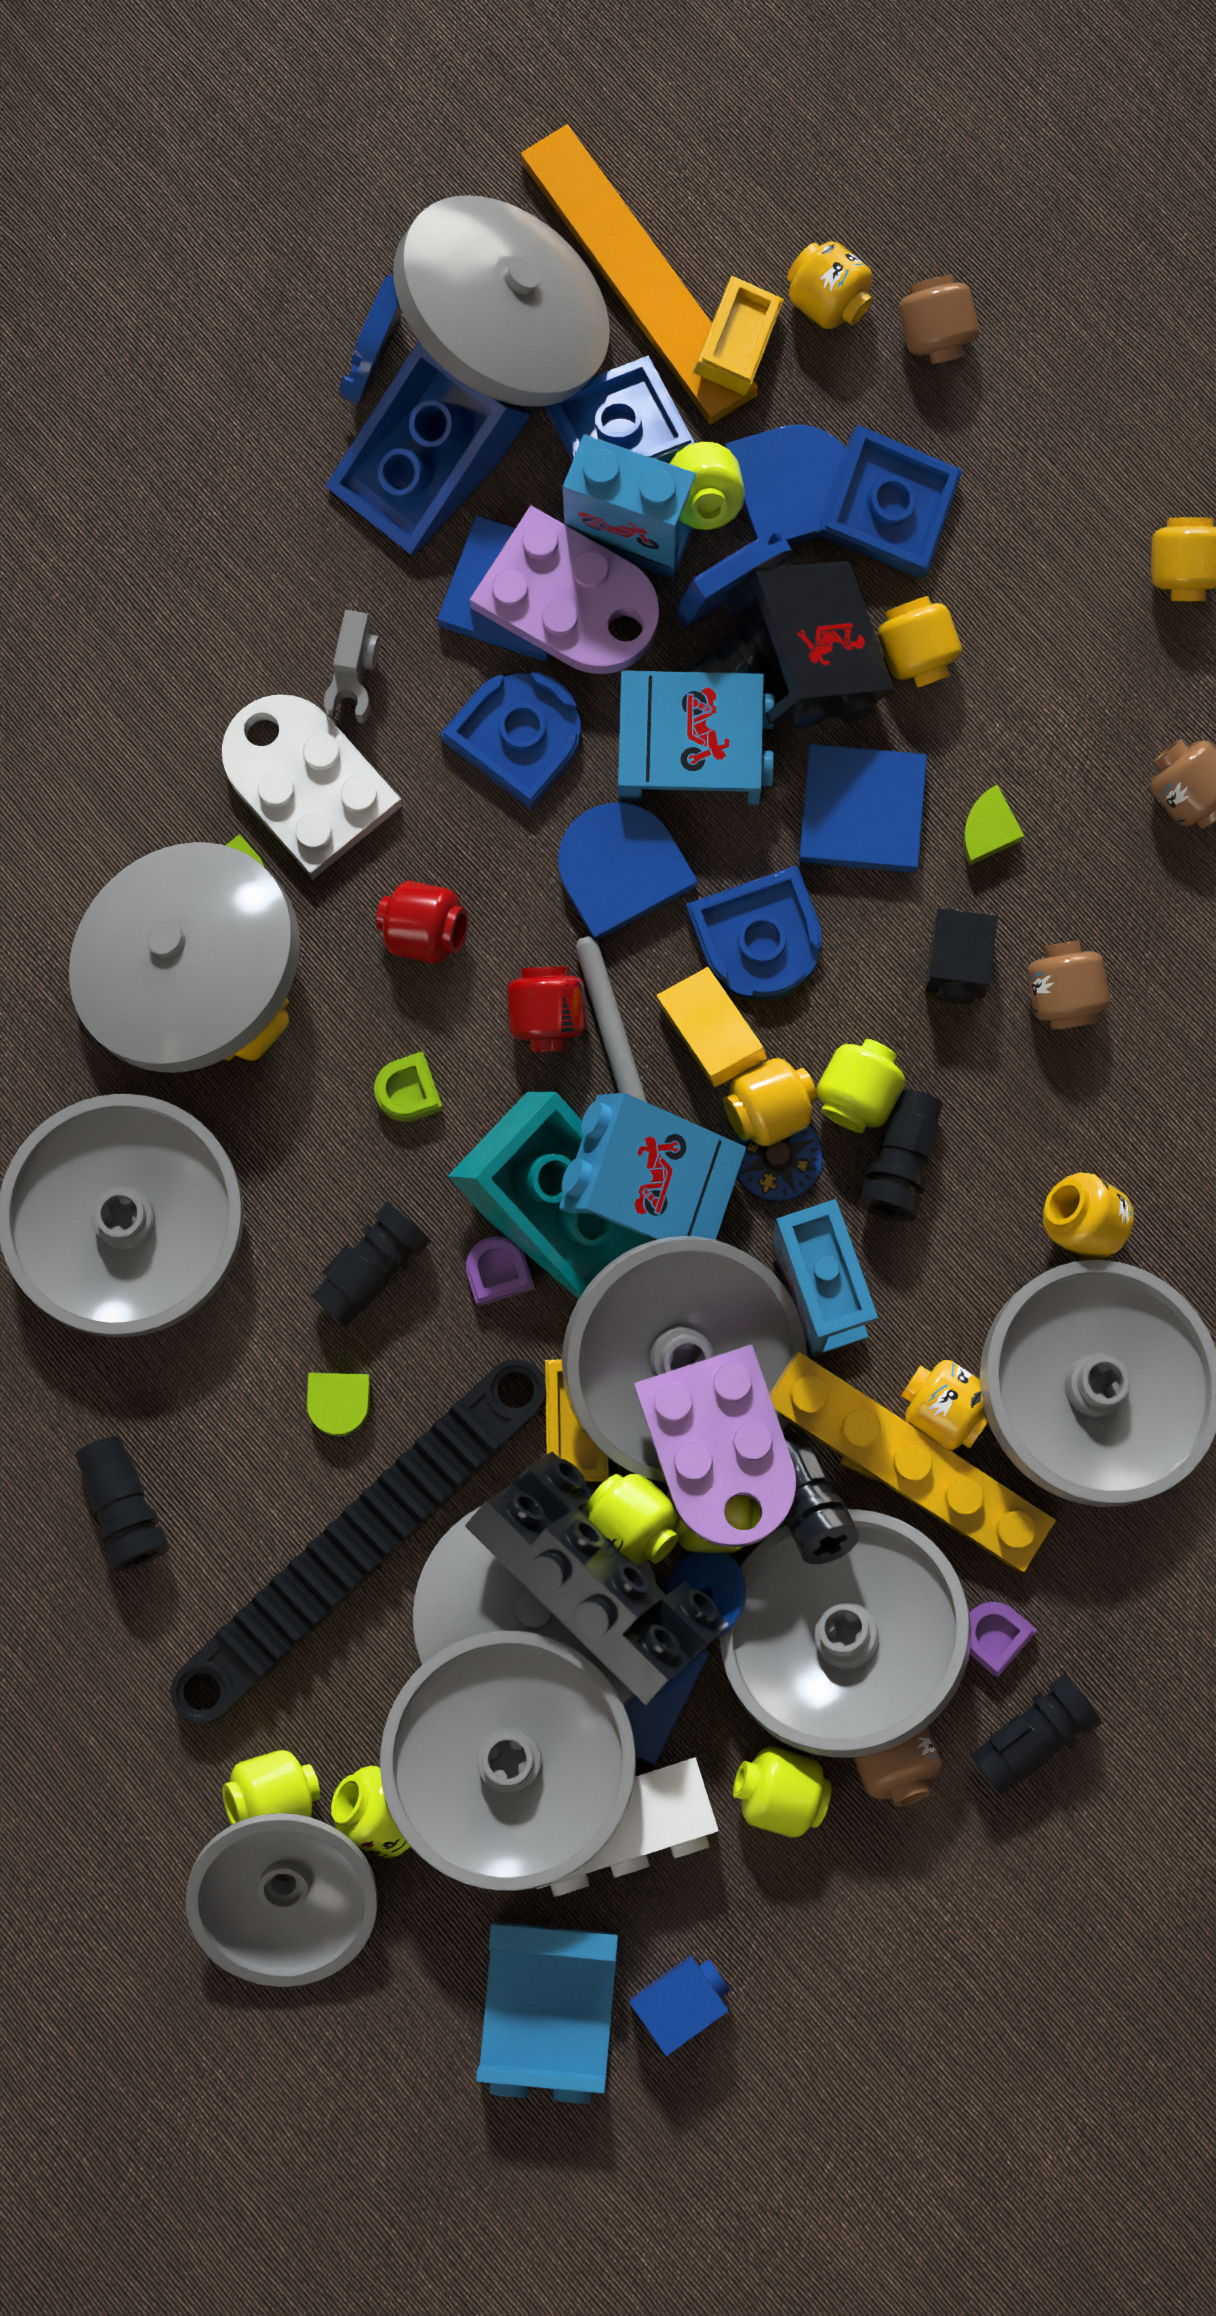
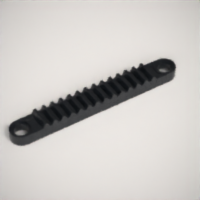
M512 1359L503 1361L494 1367L461 1400L454 1403L449 1411L432 1425L428 1432L420 1436L408 1451L402 1453L396 1462L378 1477L377 1481L367 1487L355 1502L348 1505L336 1520L329 1523L324 1531L313 1539L302 1553L295 1556L283 1571L276 1574L264 1589L254 1595L252 1600L245 1607L241 1608L229 1623L222 1626L215 1636L178 1671L173 1678L170 1689L172 1704L178 1714L188 1721L201 1724L212 1723L226 1716L538 1415L546 1400L545 1380L539 1369L524 1360ZM515 1374L527 1377L534 1387L532 1399L528 1404L519 1408L508 1407L502 1403L498 1394L502 1381L506 1377ZM209 1674L220 1685L221 1693L219 1700L215 1706L208 1710H196L187 1700V1686L197 1675Z

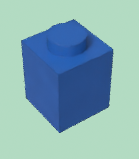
M690 1954L629 1998V2003L665 2056H668L729 2011L722 1997L731 1990L710 1959L699 1966Z

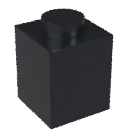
M938 907L932 928L925 992L938 993L939 1000L951 1004H971L974 1002V998L984 999L990 986L998 915Z

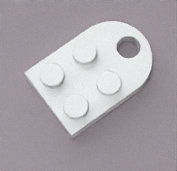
M271 695L260 698L238 712L225 732L222 744V761L233 789L312 880L402 807L401 798L319 707L308 700L292 695ZM261 720L272 721L279 727V734L275 741L266 746H256L247 740V733L250 727Z

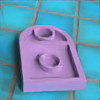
M530 505L469 599L471 609L546 651L567 665L592 674L614 673L636 663L651 647L658 628V598L652 583L638 567ZM628 616L639 622L642 632L636 639L624 642L615 639L610 634L608 627L616 618Z
M751 1344L634 1383V1388L676 1511L683 1523L701 1539L724 1547L751 1545L771 1535L783 1523L791 1509L796 1490V1475L793 1461L753 1345ZM748 1496L759 1504L761 1520L752 1529L738 1530L727 1522L724 1510L727 1503L734 1497Z

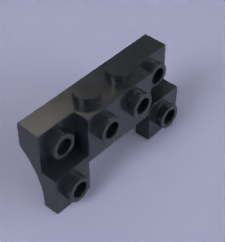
M552 1451L527 1466L512 1485L487 1499L467 1522L465 1527L614 1675L647 1705L693 1660L716 1641L730 1624L719 1614L714 1601L702 1591L693 1589L684 1581L666 1595L629 1558L621 1554L581 1512L594 1493L584 1483L582 1473L572 1463L559 1458Z

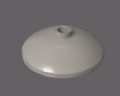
M285 1813L259 1815L242 1820L226 1828L216 1835L198 1855L188 1880L186 1914L193 1936L209 1958L227 1972L243 1980L260 1985L275 1987L299 1986L331 1976L349 1964L359 1954L374 1927L378 1899L377 1886L366 1857L354 1842L341 1831L320 1820L302 1815ZM287 1874L293 1876L294 1879L284 1882L278 1880L275 1876Z

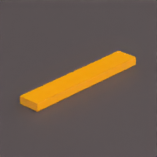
M566 124L521 152V163L707 422L712 425L758 396V386L754 380L746 396L693 373L712 322L569 125Z

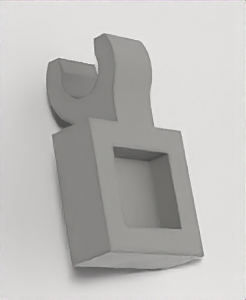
M345 609L333 662L334 676L331 685L324 695V707L328 717H335L337 704L344 698H352L358 702L355 709L357 722L364 723L369 716L370 702L362 682L365 669L374 671L376 667L380 636L373 635L368 613Z

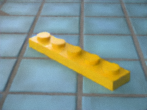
M801 1352L794 1353L769 1393L776 1414L1017 1572H1025L1056 1521Z

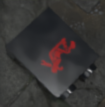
M850 561L755 568L725 595L732 617L763 614L789 694L765 713L768 724L793 722L795 727L804 728L815 725L826 718L841 717L844 723L859 721L873 714L876 710L874 705L894 690Z

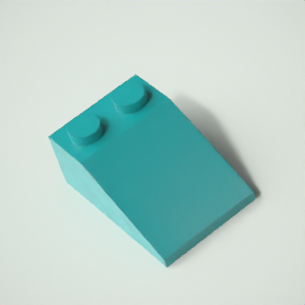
M526 1092L447 1177L492 1225L579 1299L594 1277L610 1262L623 1253L653 1241V1239L592 1213H567L559 1209L564 1194L562 1191L563 1175L568 1165L576 1159L583 1138L581 1132L582 1120L557 1092Z

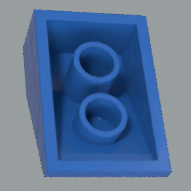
M418 340L325 487L409 554L416 555L501 462L532 414L520 405L493 399L470 388L446 371Z

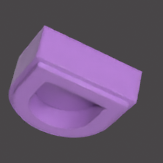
M499 1236L488 1237L478 1242L471 1249L466 1262V1272L477 1307L535 1289L525 1255L521 1248L510 1239Z
M999 1602L983 1603L970 1611L972 1632L969 1655L991 1675L998 1678L1035 1634L1037 1629L1006 1604Z

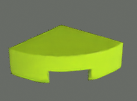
M998 785L993 786L981 795L968 815L964 830L963 847L969 866L1023 840L1024 834Z

